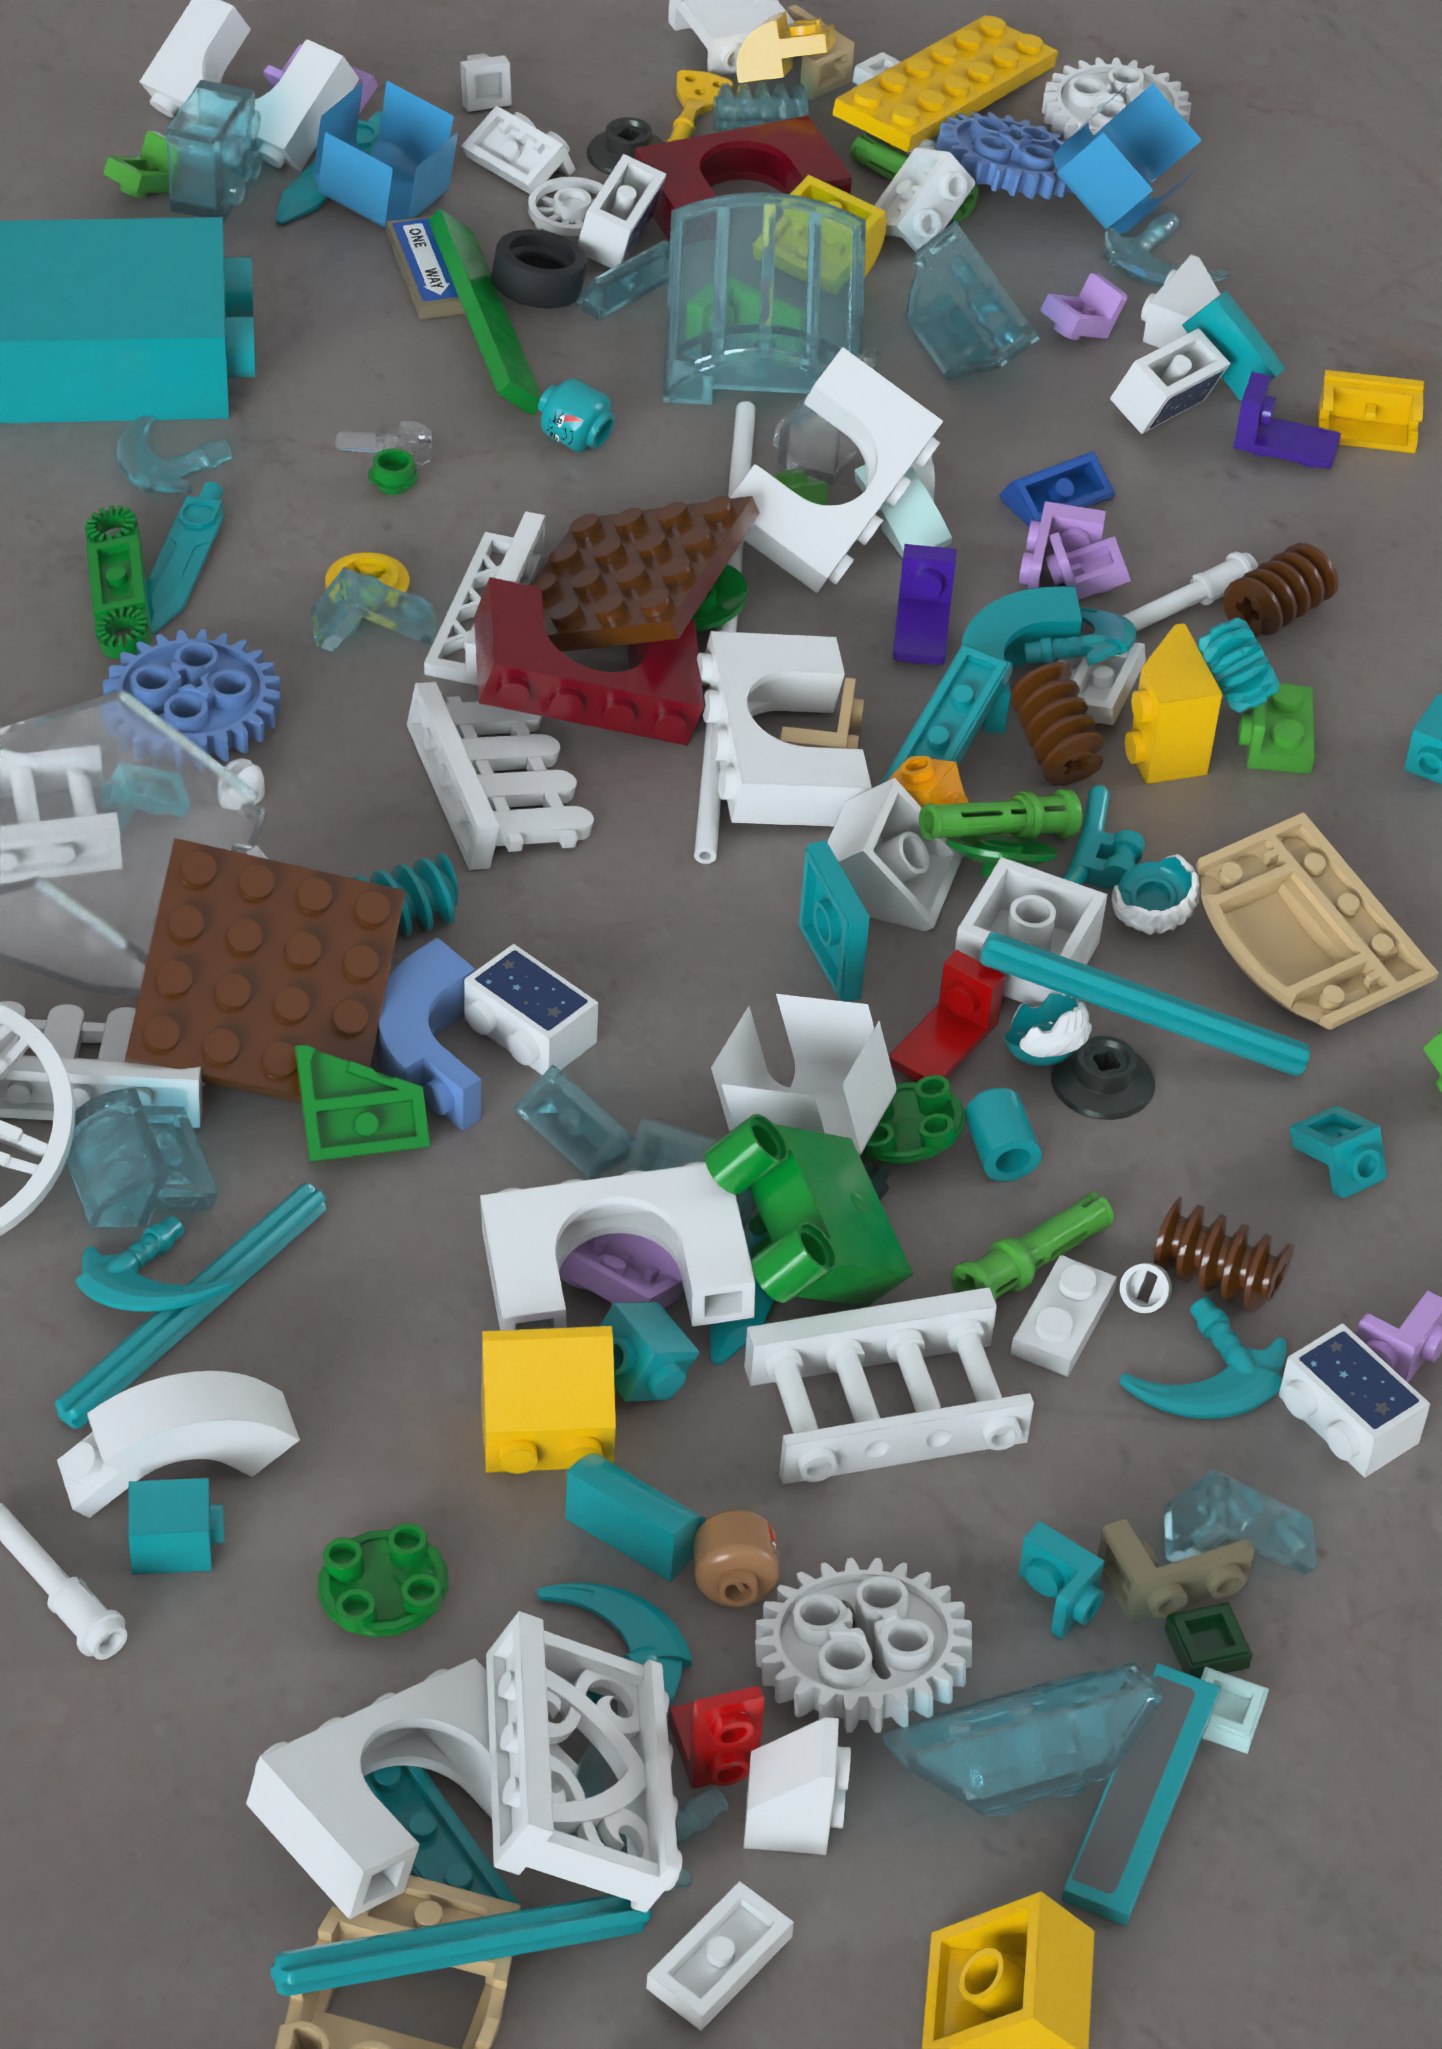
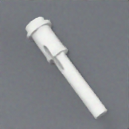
M1232 552L1227 555L1225 562L1202 573L1194 574L1192 576L1194 579H1191L1190 584L1122 616L1129 619L1134 624L1136 632L1199 602L1205 606L1210 605L1215 600L1224 596L1225 589L1232 581L1242 578L1248 571L1256 569L1258 564L1254 557L1247 552Z
M0 1503V1541L49 1595L47 1602L49 1609L54 1614L56 1613L77 1637L76 1644L80 1652L86 1656H94L99 1660L115 1655L127 1640L124 1617L116 1610H107L89 1590L83 1579H78L77 1577L69 1578L6 1506Z

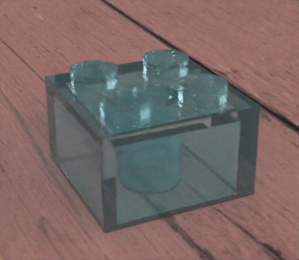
M200 79L166 129L170 211L202 218L223 217V222H225L234 206L241 204L246 187L252 179L258 178L262 166V153L257 151L256 137L260 129L261 115L259 111L255 110L254 90Z

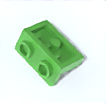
M1290 683L1279 684L1278 692L1269 697L1267 702L1254 709L1251 707L1246 710V713L1240 714L1237 745L1246 746L1247 768L1311 774L1315 759L1313 687Z

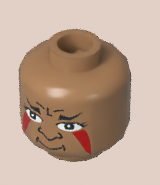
M734 1508L724 1510L707 1518L698 1527L693 1541L694 1575L698 1589L707 1599L722 1606L735 1608L751 1606L764 1600L776 1588L780 1576L778 1541L776 1531L767 1519L754 1512Z

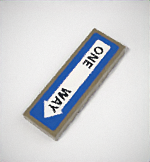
M432 216L386 221L387 238L419 319L464 314L465 311L430 227L429 219Z

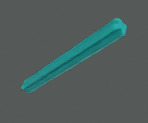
M995 932L989 933L982 945L980 962L982 965L1293 1076L1302 1075L1309 1062L1311 1053L1307 1043Z
M302 1183L188 1283L199 1284L233 1277L236 1284L234 1288L217 1297L194 1305L156 1311L56 1399L55 1406L58 1418L66 1422L72 1429L83 1427L89 1421L87 1413L127 1388L326 1211L324 1202L326 1197L324 1193L310 1183Z
M610 1894L281 1951L276 1955L275 1962L270 1965V1978L275 1982L277 1993L282 1996H292L640 1933L645 1928V1922L651 1919V1909L646 1913L632 1909L631 1900Z

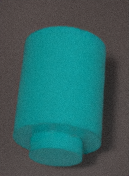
M989 1088L978 1093L965 1108V1121L986 1175L993 1180L1004 1182L1013 1181L1028 1175L1040 1163L1042 1152L1020 1096L1015 1091L1005 1088Z

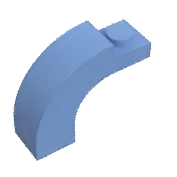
M436 938L409 955L396 967L388 978L380 1020H378L379 1065L382 1074L422 1086L424 1098L429 1107L436 1114L445 1115L464 1131L481 1120V1078L445 1049L435 1038L445 1028L464 1017V979L475 972L476 969L439 938Z

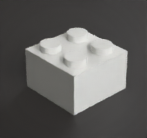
M1001 857L958 927L955 950L957 949L980 962L982 945L988 934L995 932L1087 965L1100 942L1107 894ZM998 971L1006 975L1003 996L1022 1003H1028L1030 1006H1040L1050 993L1057 992Z

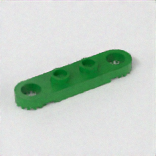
M112 505L108 506L109 510L107 511L101 508L99 509V514L96 512L91 514L92 519L88 518L86 520L85 531L92 611L95 621L94 631L102 653L107 657L120 659L122 652L137 655L136 643L139 641L150 645L152 641V628L141 531L137 518L130 508L126 507L123 509V506L118 505L117 509H114ZM113 528H120L121 533H119L118 531H114L115 536H112V533L110 532L106 537V531ZM132 630L130 631L132 636L128 633L125 634L126 639H123L121 635L117 640L116 636H114L121 631Z

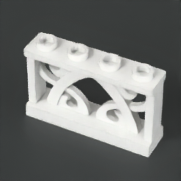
M518 1611L486 1653L494 1867L520 1875L525 1867L535 1869L631 1900L632 1909L646 1913L664 1891H669L674 1887L682 1868V1854L677 1850L675 1826L678 1802L677 1798L673 1796L671 1777L673 1746L668 1740L666 1716L669 1707V1695L664 1691L662 1664L649 1659L642 1665L544 1631L543 1619ZM588 1690L604 1697L595 1704L586 1696ZM613 1699L617 1700L618 1715L610 1707V1702ZM558 1712L563 1715V1720L559 1724L548 1721V1713L551 1715L552 1720ZM576 1727L601 1753L619 1780L608 1790L590 1798L585 1797L580 1783L566 1765L550 1754V1745L563 1742ZM551 1780L561 1789L558 1793L552 1792ZM596 1827H598L601 1838L609 1847L604 1846L595 1830ZM566 1833H576L577 1837ZM619 1833L626 1835L627 1853L620 1851L625 1844L621 1840Z

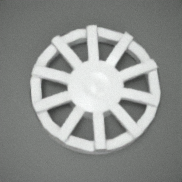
M560 177L545 181L535 187L530 193L528 214L538 230L544 229L562 236H580L587 210L594 201L588 192L597 195L603 184L581 177ZM556 191L554 199L545 196L548 193ZM538 202H541V203H543V204H545V205H547V206H550V207L547 208V207H536V206H537V203H538Z

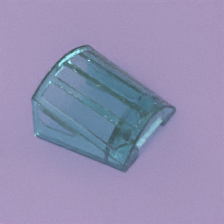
M764 192L716 196L672 210L663 402L712 405L713 389L809 394L842 347L862 361L866 220L841 208L815 199L790 194Z

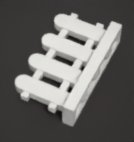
M436 682L415 683L407 727L469 870L490 869L495 846H506L508 852L522 851L523 844L560 842L562 848L576 847L577 841L584 840L590 836L594 822L592 813L580 806H563V804L570 802L574 797L577 785L576 778L564 770L546 769L554 766L557 762L560 751L559 742L546 734H530V732L537 731L540 728L543 716L480 704L479 701L462 702L460 696L447 697L445 703ZM511 734V736L479 738L477 735ZM518 769H526V770H527V771H525V772H509V773H494V772H493V771H501V770H518ZM536 805H543V807H544V808L517 809V810H510V808H509V807L536 806Z
M13 1001L0 1002L1 1005L25 1017V1008L20 1003ZM62 1004L52 1008L49 1011L47 1020L28 1019L51 1042L66 1069L74 1095L75 1122L200 1128L203 1115L202 1086L205 1084L201 1078V1067L174 1069L124 1062L136 1011L135 1008L121 1007L114 1009L108 1014L106 1023L84 1022V1011L72 1004ZM18 1036L0 1053V1058H3L20 1039ZM81 1043H101L98 1059L78 1058ZM22 1055L1 1080L0 1118L54 1119L52 1088L45 1068L37 1056Z

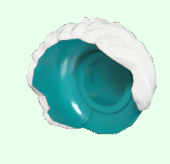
M1178 854L1167 856L1161 862H1144L1135 865L1122 876L1119 885L1114 886L1112 906L1115 915L1126 926L1133 927L1137 931H1143L1148 935H1152L1155 932L1162 934L1167 930L1174 931L1178 925H1183L1187 918H1192L1194 908L1199 903V897L1201 896L1199 875L1194 867Z
M1060 992L1050 993L1040 1006L1030 1007L1028 1003H1023L1018 1006L1013 1016L1011 1030L1005 1034L1004 1040L1007 1050L1016 1059L1031 1066L1047 1067L1062 1063L1087 1042L1092 1031V1025L1089 1023V1011L1082 1000Z

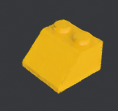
M1185 623L1175 624L1141 669L1138 690L1132 693L1131 705L1134 717L1132 730L1125 735V750L1129 762L1137 765L1146 784L1208 774L1222 692Z
M612 1326L482 1331L481 1415L485 1473L508 1472L521 1474L538 1470L569 1469L578 1460L592 1453L599 1454L614 1463L616 1421Z
M1040 1891L932 1932L922 2049H1089L1095 1931Z

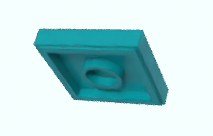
M822 840L809 843L805 849L799 928L838 999H841L843 1002L861 999L870 916L827 841Z

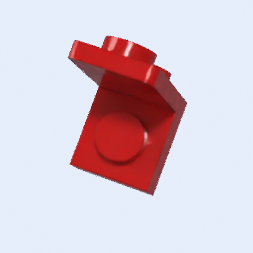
M956 949L943 965L938 1004L890 1053L891 1067L916 1081L929 1075H939L947 1079L998 1025L1006 975L982 965L981 962Z
M759 1686L669 1707L668 1723L692 1789L713 1784L716 1786H729L749 1776L751 1751L759 1748L761 1741L765 1699Z

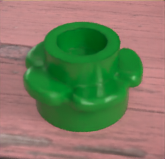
M397 448L385 449L374 456L373 467L368 470V479L372 484H378V488L383 493L398 495L404 493L417 483V467L414 464L412 455L407 451Z

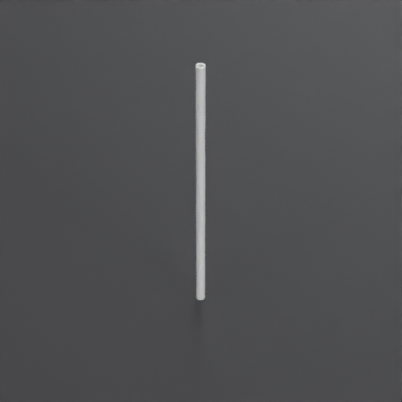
M747 401L739 403L736 407L728 497L733 494L751 470L756 408L754 404ZM742 540L727 563L736 568L740 573H742L744 540ZM738 615L727 623L715 627V631L736 632ZM706 723L694 858L702 864H710L716 860L721 799L718 792V779L721 768L719 761H713L711 758L710 742L713 731L711 723Z

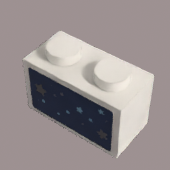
M625 154L622 155L587 210L577 244L585 252L586 257L609 268H614L625 262L654 216L666 173Z
M1198 328L1136 360L1110 399L1135 428L1143 434L1205 401L1231 363Z
M514 943L464 979V1020L477 1033L488 1036L508 1050L519 1063L529 1065L547 1079H550L597 1043L598 1002Z
M1343 1323L1288 1356L1279 1392V1397L1284 1401L1288 1410L1298 1419L1304 1420L1328 1443V1446L1338 1458L1351 1464L1364 1478L1420 1443L1430 1403Z

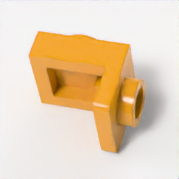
M912 756L907 758L887 780L895 778L921 808L926 806V804L932 803L935 805L969 803L968 798L964 794L957 763L954 761L931 759L928 756Z

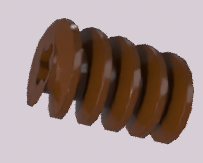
M1305 543L1291 545L1284 552L1276 554L1269 561L1260 564L1256 569L1245 573L1242 578L1232 581L1225 589L1222 599L1224 612L1229 621L1236 617L1246 621L1256 638L1260 634L1266 636L1275 634L1282 626L1291 624L1295 618L1302 617L1309 609L1318 607L1322 601L1328 600L1338 591L1339 583L1336 570L1330 559L1320 549Z
M1052 662L1028 672L1012 686L1010 697L1012 706L1018 713L1021 726L1026 730L1029 744L1034 748L1033 753L1038 764L1042 765L1041 771L1046 781L1052 785L1077 783L1096 773L1103 764L1102 756L1097 753L1102 749L1104 741L1101 734L1093 732L1096 727L1095 721L1092 716L1086 714L1088 706L1085 699L1078 697L1080 692L1079 686L1076 681L1070 679L1072 671L1069 664L1064 662Z
M1179 1197L1168 1211L1161 1225L1155 1244L1154 1264L1162 1267L1166 1272L1176 1264L1177 1278L1183 1282H1189L1199 1273L1198 1284L1200 1289L1205 1292H1211L1222 1282L1221 1295L1228 1302H1233L1244 1292V1307L1252 1312L1257 1311L1266 1301L1272 1300L1290 1265L1294 1245L1288 1243L1277 1256L1271 1255V1235L1264 1234L1254 1247L1248 1245V1225L1242 1224L1231 1237L1225 1235L1227 1216L1220 1214L1209 1227L1204 1226L1205 1207L1197 1205L1186 1218L1181 1216L1182 1197Z

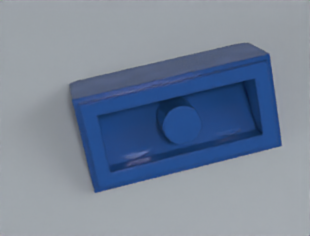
M1094 451L1011 481L999 494L1002 501L1028 527H1030L1031 520L1041 522L1045 501L1088 508L1116 496Z

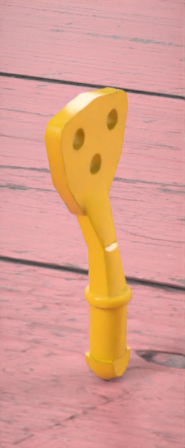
M679 70L676 77V96L684 110L674 120L672 134L666 142L690 138L695 131V119L699 115L720 106L732 93L733 82L730 79L709 72Z

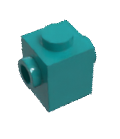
M658 1302L613 1303L600 1325L612 1326L614 1387L626 1402L670 1400L683 1386L686 1380V1373L700 1353Z

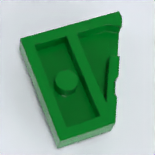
M307 1045L294 1047L308 1162L430 1147L422 1086L397 1077H390L376 1072L372 1068L352 1061L348 1062L315 1050L316 1048Z

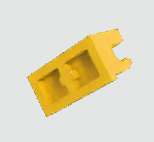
M1325 370L1317 412V427L1339 432L1341 434L1339 445L1416 453L1418 424L1422 422L1424 381Z

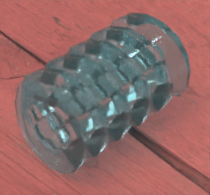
M722 83L717 96L714 95L713 133L722 132L723 129L733 130L809 116V103L804 85L802 83H795L789 96L784 83H777L772 96H770L767 85L759 83L754 96H752L748 84L741 83L734 96L730 85Z

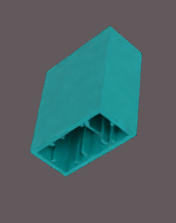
M223 217L0 221V423L229 419L228 378L255 377L252 258L224 257Z

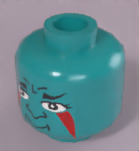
M568 378L558 386L550 385L544 391L538 403V410L542 412L540 426L543 433L575 453L583 452L589 448L595 450L601 447L609 437L615 424L616 417L611 413L612 404L609 397L578 378Z

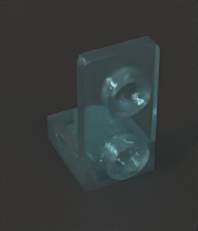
M343 567L311 608L315 645L331 652L336 650L347 635L350 636L357 630L362 617L428 645H433L438 634L434 606L423 597L416 594H407L382 583L374 576L362 575Z
M1215 1469L1164 1506L1165 1558L1172 1562L1212 1550L1222 1541L1229 1538L1236 1542L1248 1539L1256 1552L1303 1575H1307L1316 1568L1314 1523L1309 1516Z

